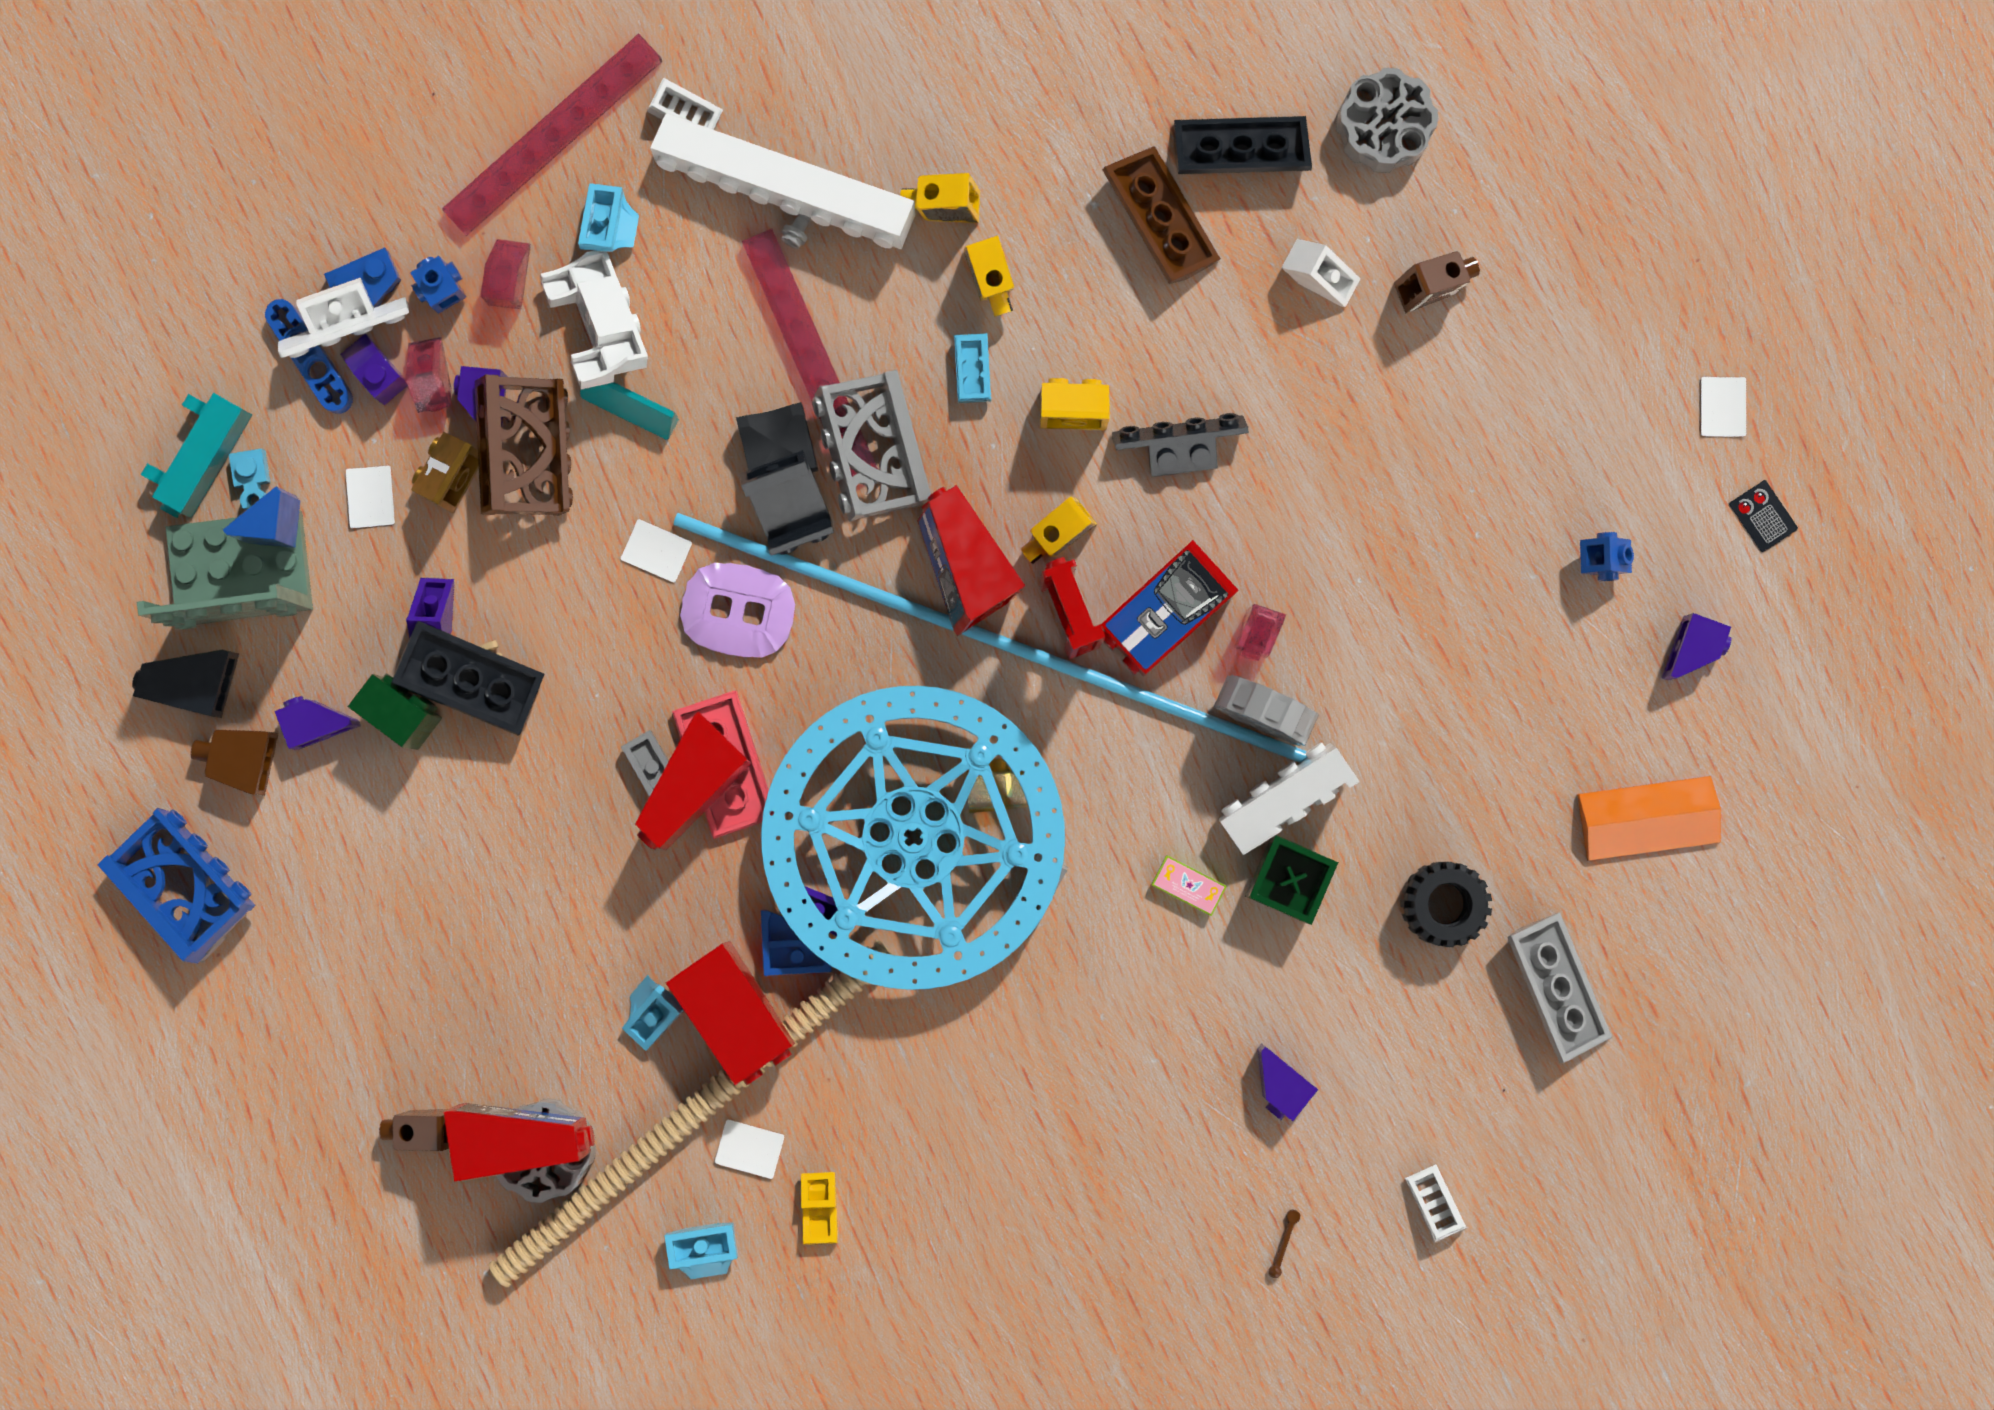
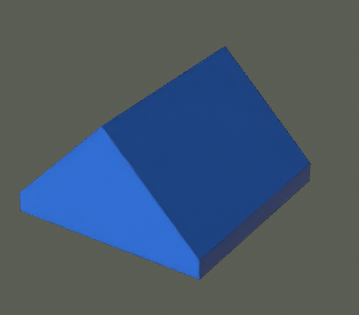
M276 486L225 527L223 531L226 535L248 544L295 548L300 500L296 495Z

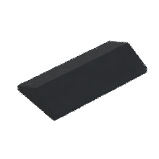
M1306 116L1174 120L1175 162L1178 174L1312 170Z
M417 621L391 684L519 736L545 674Z

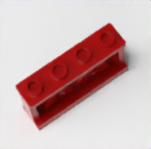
M1061 557L1045 564V571L1041 573L1039 587L1041 592L1048 590L1067 637L1064 650L1068 660L1099 649L1106 636L1101 624L1094 626L1074 578L1077 567L1075 560L1066 561L1065 557Z

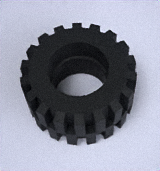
M1433 862L1431 865L1422 866L1418 869L1419 872L1412 874L1408 878L1410 882L1408 886L1403 887L1402 893H1405L1404 900H1400V907L1404 908L1402 916L1404 921L1410 925L1408 928L1412 933L1417 934L1419 939L1443 947L1463 946L1468 944V940H1475L1480 936L1478 933L1480 929L1487 927L1486 917L1487 915L1491 916L1492 908H1488V901H1492L1491 894L1486 892L1485 888L1488 885L1485 880H1480L1478 877L1480 874L1475 870H1471L1461 863ZM1441 884L1455 886L1463 898L1462 912L1450 924L1436 922L1428 908L1431 893Z

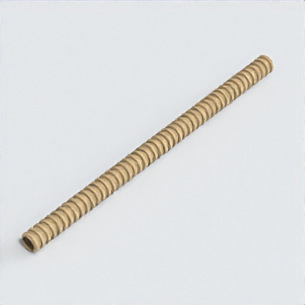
M877 939L873 942L874 946L870 948L892 955L888 948ZM870 954L869 958L873 959V955ZM863 971V974H864V975H867L868 972H867V971ZM843 972L839 975L835 973L831 982L827 980L823 989L821 987L817 988V994H810L808 996L809 1000L807 1002L802 1001L799 1009L796 1007L792 1009V1015L786 1014L782 1023L795 1042L793 1046L798 1045L797 1040H804L807 1032L812 1033L815 1025L821 1026L822 1019L828 1020L832 1011L836 1013L840 1004L842 1006L846 1005L847 998L853 999L855 997L854 993L856 991L861 992L864 984L869 985L870 983L853 978ZM772 1061L760 1068L763 1073L766 1066H773ZM719 1070L718 1077L712 1076L710 1078L711 1082L709 1084L705 1082L702 1085L703 1089L701 1091L698 1089L694 1091V1097L688 1096L685 1104L680 1103L678 1105L677 1111H670L669 1118L663 1117L660 1125L656 1123L653 1126V1131L648 1130L645 1132V1138L639 1137L636 1145L631 1144L629 1146L628 1152H621L620 1159L614 1158L611 1166L607 1164L604 1167V1172L599 1171L596 1173V1179L590 1178L587 1186L582 1185L579 1188V1193H572L571 1200L565 1199L562 1207L557 1206L555 1208L554 1214H547V1220L541 1219L538 1222V1227L533 1226L530 1229V1234H523L522 1241L516 1240L513 1248L508 1247L505 1250V1255H498L497 1262L491 1261L489 1263L491 1275L500 1285L509 1287L512 1284V1279H519L520 1272L526 1273L528 1266L536 1264V1259L544 1258V1252L550 1253L553 1250V1245L558 1246L561 1243V1238L566 1239L569 1237V1231L575 1232L578 1224L583 1225L586 1222V1217H593L594 1210L600 1211L603 1203L608 1204L610 1202L611 1196L614 1198L618 1196V1190L624 1191L627 1183L632 1184L635 1181V1176L640 1177L643 1175V1169L649 1170L652 1162L657 1163L659 1161L660 1155H667L668 1148L674 1149L676 1142L681 1143L684 1140V1135L689 1136L692 1134V1128L698 1129L700 1127L699 1122H706L709 1114L714 1115L716 1113L717 1107L723 1108L726 1100L730 1102L733 1099L732 1095L734 1093L738 1095L741 1093L740 1088L742 1086L747 1088L749 1085L746 1086L744 1081L734 1085L725 1070Z

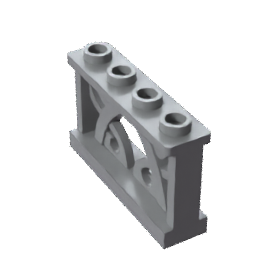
M893 370L871 377L820 386L815 392V397L812 398L813 410L817 417H821L824 428L821 430L822 443L824 448L830 451L832 458L830 473L832 479L835 482L838 481L841 494L838 495L841 512L847 514L848 521L909 507H918L927 503L931 492L898 371ZM879 387L881 394L865 404L857 392ZM846 396L856 403L859 411L856 414L851 406L843 404L842 407L846 410V416L839 417L834 411V400L837 397ZM874 413L877 421H879L881 415L887 416L888 426H879L871 415ZM865 421L873 432L882 437L893 438L894 446L889 448L882 456L879 470L864 462L851 450L855 437ZM839 428H846L843 436L841 437ZM889 459H898L900 469H894L891 465L890 473H887ZM850 468L857 473L853 477ZM874 483L879 484L880 492L875 502L864 503L858 498L856 493L858 484L866 486V495L873 490ZM887 487L907 489L908 496L885 501Z

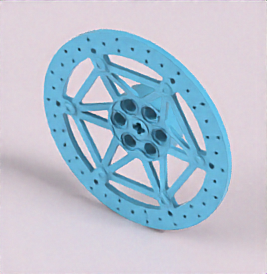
M897 686L865 693L838 705L814 722L796 740L782 760L768 791L761 829L762 857L770 891L778 909L799 939L818 957L839 971L870 984L905 990L932 989L959 983L987 971L1014 952L1033 932L1052 901L1059 882L1064 860L1065 822L1058 790L1047 764L1027 736L1008 718L983 702L959 692L928 686ZM868 715L873 716V722H866V717ZM899 719L935 720L961 728L975 735L978 740L971 749L888 736L885 722ZM857 732H861L866 742L861 751L813 808L801 806L799 802L804 789L819 764L844 740ZM995 736L997 743L992 744L990 737ZM893 748L960 758L962 762L928 787H918L894 753ZM997 755L1001 756L1010 767L1025 795L1032 824L1031 844L1018 842L989 766L990 762ZM883 756H885L904 783V787L886 792ZM869 757H872L877 799L875 805L872 808L827 812L826 808L864 762ZM969 770L955 803H951L939 793L943 787ZM978 775H981L1005 836L1004 841L965 825L961 821L960 814ZM898 797H905L911 803V810L906 815H897L892 810V802ZM930 803H939L944 808V816L941 820L931 821L926 817L925 808ZM791 812L793 814V818L791 820H786V813ZM864 819L865 821L861 838L828 824V822ZM876 823H884L889 827L890 835L883 842L875 841L870 835L871 827ZM916 829L922 833L919 838L923 842L919 846L915 843L910 847L906 845L907 837L904 836L907 830L910 832H914ZM796 830L809 831L838 911L829 920L817 909L801 879L794 846V832ZM823 833L864 851L867 857L853 891L847 900L844 898L822 839ZM950 834L955 838L956 847L952 852L944 853L938 849L937 840L940 835ZM777 836L781 837L779 841L776 839ZM965 837H970L999 850V852L964 856L962 854ZM890 854L898 856L902 862L901 869L894 874L887 873L882 868V860ZM1040 854L1042 856L1041 861H1035L1034 855ZM921 860H929L935 867L934 875L929 879H921L916 874V864ZM771 861H774L773 866L770 865ZM995 862L1001 863V866L962 914L956 918L954 915L950 872L954 867ZM1014 866L1026 868L1027 874L1023 885L1007 912L983 935L967 943L961 931ZM872 872H876L887 881L888 884L858 905V901ZM937 882L941 883L944 919L923 892L924 887L931 886ZM900 887L909 888L933 921L934 927L867 917L865 912ZM803 899H806V904L802 903ZM788 908H791V909H792V911H791L790 913L787 912V909H788ZM809 923L813 924L811 928L808 926ZM857 925L939 939L943 952L941 954L918 957L890 955L867 948L851 940L849 934ZM830 931H835L837 933V937L835 939H831L829 937ZM994 931L998 932L996 936L993 934ZM820 946H823V947H824V950H823V951H821V950L819 949ZM961 952V959L956 960L954 953ZM848 953L849 957H845L844 954ZM870 954L873 955V959L869 958ZM914 961L917 962L916 966L912 965ZM890 968L893 969V973L889 972ZM936 968H940V972H936ZM963 969L966 970L965 974H962ZM863 971H867L868 974L864 975ZM917 979V983H913L912 980Z

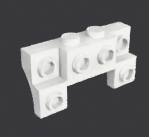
M607 251L586 252L569 265L540 274V282L550 308L576 303L591 340L592 349L571 355V364L581 389L613 383L615 374L647 368L648 355L639 335L641 332L639 319L636 314H631L628 291L626 287L621 288Z

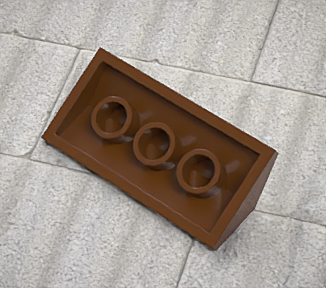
M1155 146L1105 166L1102 169L1168 284L1187 280L1221 259Z

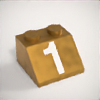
M443 431L441 437H436L431 443L428 450L430 456L424 467L420 466L414 473L412 478V484L414 485L411 491L454 514L479 469L478 450L467 442Z

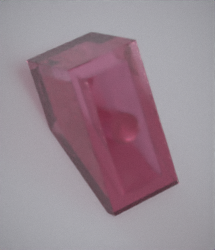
M496 240L485 263L480 296L489 306L522 310L531 248L530 243Z
M441 337L408 343L406 383L418 413L425 411L436 412L451 406L452 388Z
M1257 604L1249 607L1246 610L1234 648L1241 650L1240 656L1254 661H1259L1260 657H1269L1286 614Z

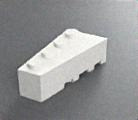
M1322 742L1315 745L1305 753L1308 757L1298 765L1294 761L1287 764L1277 772L1280 776L1270 784L1266 780L1259 783L1249 791L1252 795L1242 803L1237 799L1221 810L1224 815L1219 820L1243 855L1280 833L1283 829L1281 825L1285 822L1290 825L1305 817L1311 811L1309 806L1313 803L1318 806L1335 798L1339 792L1338 787L1344 783L1351 788L1360 782L1335 746L1331 743L1324 746Z

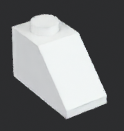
M1300 239L1296 240L1281 267L1298 284L1342 307H1346L1361 279L1326 245Z

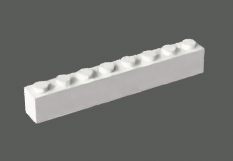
M667 113L651 145L655 162L664 170L670 172L678 170L687 173L691 179L697 182L704 183L709 181L718 184L722 190L728 193L735 194L740 192L749 195L753 201L759 204L771 203L780 206L788 214H802L811 217L819 225H833L842 228L850 236H864L873 239L877 245L884 248L895 247L902 249L916 215L915 203L911 199Z

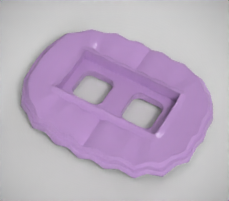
M712 563L699 568L695 575L687 582L686 591L682 598L680 617L685 633L698 645L727 655L764 657L777 652L788 639L793 624L795 602L791 588L777 575L748 565ZM721 595L732 599L730 614L727 618L711 615L710 611L714 596ZM748 602L759 603L765 606L763 620L760 625L749 624L743 621L745 607Z

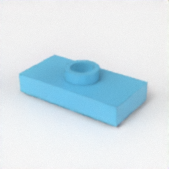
M987 333L954 335L958 403L991 402Z

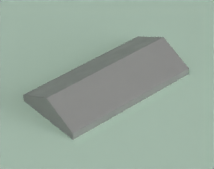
M1560 912L1523 926L1507 937L1560 1064L1612 1038Z

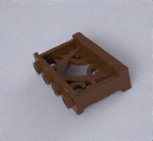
M485 374L475 380L481 515L527 514L560 516L569 512L573 503V492L568 484V474L571 471V457L567 454L566 441L569 439L570 427L569 423L565 421L568 392L564 388L563 379L499 377V375ZM499 389L522 390L517 402L499 395ZM531 392H540L546 397L547 411L545 413L538 410L537 406L540 400L532 403L529 410L524 407L526 398ZM511 415L514 416L510 429H503L501 427V417L510 422ZM521 422L535 434L543 446V450L537 460L525 472L519 459L512 453L502 449V441L516 434ZM507 461L512 464L517 475L516 478H514L513 469L510 470L509 474L503 472V462ZM544 481L549 482L551 489L550 500L547 502L536 500L529 490V483L532 482L537 492L545 493L541 485ZM521 489L526 503H505V494Z

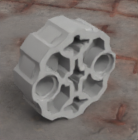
M1383 68L1379 73L1369 76L1362 75L1351 85L1346 99L1337 114L1336 131L1341 135L1344 143L1343 151L1354 163H1363L1369 166L1373 172L1390 173L1394 168L1412 165L1422 156L1428 146L1431 135L1437 127L1438 110L1431 101L1430 89L1420 78H1411L1397 68ZM1393 89H1395L1394 102L1389 105L1388 102L1393 99ZM1357 92H1368L1372 97V101H1361L1357 96ZM1414 96V97H1416V99H1417V100H1411L1410 102H1408V101L1406 100V97H1407V98H1410V97ZM1396 113L1392 123L1387 122L1377 129L1381 119L1385 120ZM1369 119H1371V123H1369L1368 125L1365 124ZM1384 136L1385 138L1381 141L1382 149L1381 151H1378L1379 139H1381ZM1363 139H1365L1368 141L1367 145L1364 143L1361 146H1359L1356 143L1357 140L1362 141ZM1402 140H1412L1416 144L1417 149L1414 151L1405 149L1402 145Z
M1227 675L1214 704L1216 709L1231 718L1270 736L1298 746H1306L1319 717L1317 712L1311 710L1306 705L1271 688L1235 675Z
M542 1099L539 1102L516 1108L536 1112H544L549 1109V1113L586 1118L580 1111H574L564 1105L561 1100ZM596 1144L591 1146V1152L585 1156L583 1162L555 1165V1173L552 1172V1166L531 1169L530 1173L524 1178L521 1174L525 1170L498 1174L496 1177L506 1190L516 1192L529 1202L543 1203L548 1199L558 1196L564 1197L583 1182L589 1166L594 1162ZM541 1177V1183L546 1184L547 1187L538 1191V1185L530 1182Z

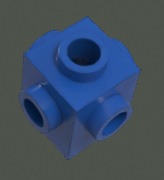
M440 256L436 258L428 257L417 264V269L410 272L416 282L411 285L415 294L422 303L427 300L430 307L438 314L467 297L458 283L463 278L452 261L447 264Z
M1617 532L1597 533V538L1580 540L1581 573L1598 575V581L1619 580V574L1632 573L1634 552L1631 547V540L1617 538Z

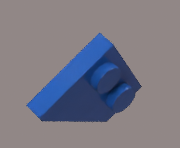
M385 247L324 274L330 288L361 278L374 308L380 306L383 303L384 296L391 293L401 281L390 253Z
M761 910L764 976L832 972V966L818 957L799 939L784 917L768 910ZM820 946L819 949H820L821 951H823V950H824V947H823V946Z

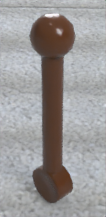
M1294 1209L1289 1210L1286 1214L1288 1224L1275 1263L1269 1268L1270 1277L1275 1279L1279 1278L1282 1274L1280 1266L1294 1224L1300 1221V1213Z

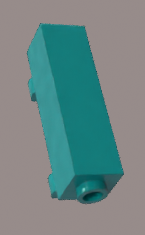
M214 392L207 404L190 394L187 395L182 403V406L200 416L167 472L147 463L141 473L145 478L158 484L152 497L162 502L160 509L176 518L180 514L193 517L252 417L251 413Z

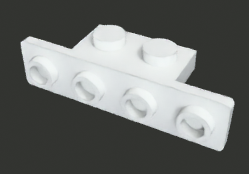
M361 278L298 299L296 304L308 331L279 341L278 353L281 358L290 356V358L300 357L306 354L309 348L321 344L323 347L331 346L338 343L341 337L351 333L362 335L371 331L374 325L386 322V324L399 322L404 319L405 314L409 313L408 302L403 297L374 308Z

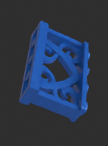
M157 808L153 815L114 853L104 857L97 865L183 962L198 964L207 955L206 952L248 911H251L255 904L249 898L251 892L239 881L234 882L227 874L230 871L228 866L219 858H213L206 851L208 848L207 843L199 835L191 834L186 829L187 821L182 815L173 809L168 811ZM166 829L171 833L173 841L171 845L165 846L163 838H160L157 845L160 854L155 855L152 849L153 836L159 830ZM143 847L146 857L128 865L126 862ZM182 847L189 853V855L180 854ZM163 866H186L193 868V903L187 900L173 899L162 904L159 898L165 888ZM153 869L156 876V884L148 888L145 880L148 877L154 878L152 872L149 871ZM209 877L215 882L214 884L210 885ZM223 892L229 899L228 910L220 916L208 914L206 912L207 906L214 908L222 906L216 903L215 896L217 893ZM179 906L190 910L189 914L182 911V918L180 920L174 917V911ZM203 920L214 923L195 941L194 936Z

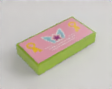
M1168 855L1165 856L1151 884L1212 916L1227 887Z

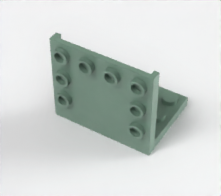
M299 511L295 548L248 544L226 535L223 529L236 518L165 526L174 604L160 606L146 601L137 602L138 616L151 619V623H163V626H175V629L181 630L196 628L198 624L269 615L285 617L297 615V612L313 610L302 511Z

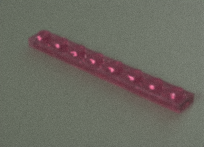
M638 33L447 203L442 210L466 236L470 234L663 62L661 57Z
M771 228L743 240L742 243L812 401V398L815 397V392L820 386L840 382ZM840 396L834 400V411L839 417L846 416V410L842 407L843 404L849 405L846 396ZM839 428L841 437L843 436L846 428ZM859 429L851 450L864 462L878 469ZM850 468L853 477L857 473Z

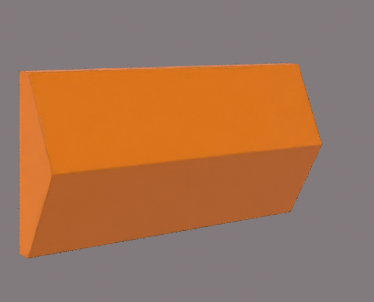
M1711 776L1577 794L1587 861L1721 842V807Z

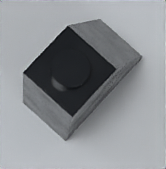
M222 649L142 663L140 670H137L133 677V697L211 717L222 718L239 653Z

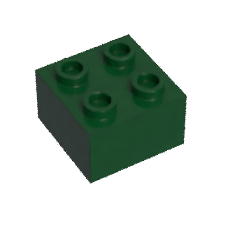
M386 673L384 677L372 674L347 707L400 747L419 750L442 719L441 716L435 713L438 707L423 696L411 695L408 690L391 684L393 677Z
M1275 835L1269 839L1245 897L1312 925L1339 862Z

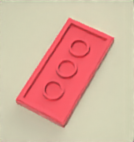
M736 690L672 711L680 738H682L693 716L699 711L752 763L705 811L713 839L762 823L763 811L769 791Z

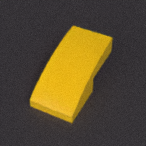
M835 1172L802 1173L803 1244L838 1243Z

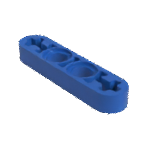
M276 299L267 305L265 318L279 341L308 331L301 314L290 302L284 299ZM282 308L286 312L289 311L286 314V318L294 326L293 328L288 329L279 319L275 320L279 317L277 312L279 309ZM321 345L309 348V351L300 357L291 358L325 409L335 414H342L351 408L353 403L351 390ZM316 362H324L327 367L326 374L320 379H313L310 375V368ZM330 384L335 391L343 393L340 396L341 403L339 405L333 402L329 403L332 400V395L324 387L325 385Z

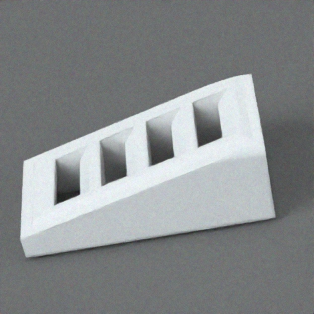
M665 78L662 79L647 110L648 113L662 120L667 113L698 124L703 112L706 111L710 115L704 127L714 130L723 109ZM669 94L673 98L668 108H665L661 105L666 95ZM680 99L685 104L678 115L673 111ZM693 105L697 107L692 121L686 119V116Z
M1433 1165L1405 1178L1434 1242H1438L1467 1228L1437 1165ZM1433 1177L1435 1178L1436 1184L1421 1191L1418 1190L1416 1185ZM1436 1191H1441L1442 1197L1426 1204L1424 1203L1423 1197ZM1444 1203L1447 1204V1210L1431 1217L1429 1210ZM1450 1216L1453 1217V1223L1440 1229L1436 1228L1434 1223Z

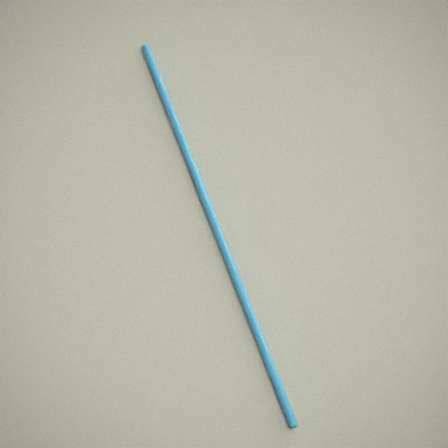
M677 513L674 519V526L954 631L947 614L788 554L781 555L777 553L771 556L768 547L686 515ZM976 625L962 633L964 636L1301 763L1308 758L1305 754L1307 751Z

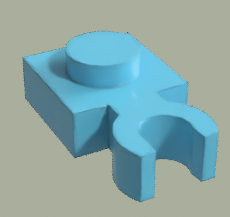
M262 448L229 454L233 486L244 488L240 496V504L245 510L251 507L250 500L253 496L257 495L260 500L266 495L261 485L271 483L266 450Z

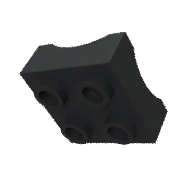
M801 402L768 412L736 417L748 470L803 450L812 473L818 471L807 420Z

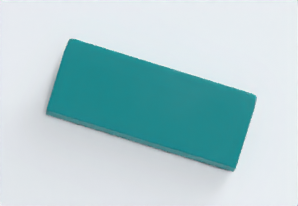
M615 382L585 389L580 388V397L665 440L671 437L679 421L674 411Z

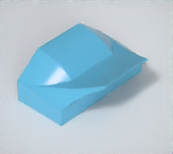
M589 183L578 241L580 249L613 252L617 248L634 247L639 214L627 203L622 187Z
M647 975L630 995V1016L622 1029L647 1051L684 1010L674 995L661 985L656 984Z
M715 1223L684 1228L664 1235L669 1270L680 1269L690 1279L727 1274L732 1260L738 1258L733 1223Z

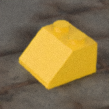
M1050 378L1048 383H1042L1040 428L1107 430L1110 419L1109 385H1102V381L1098 379H1084L1082 384H1068V379Z

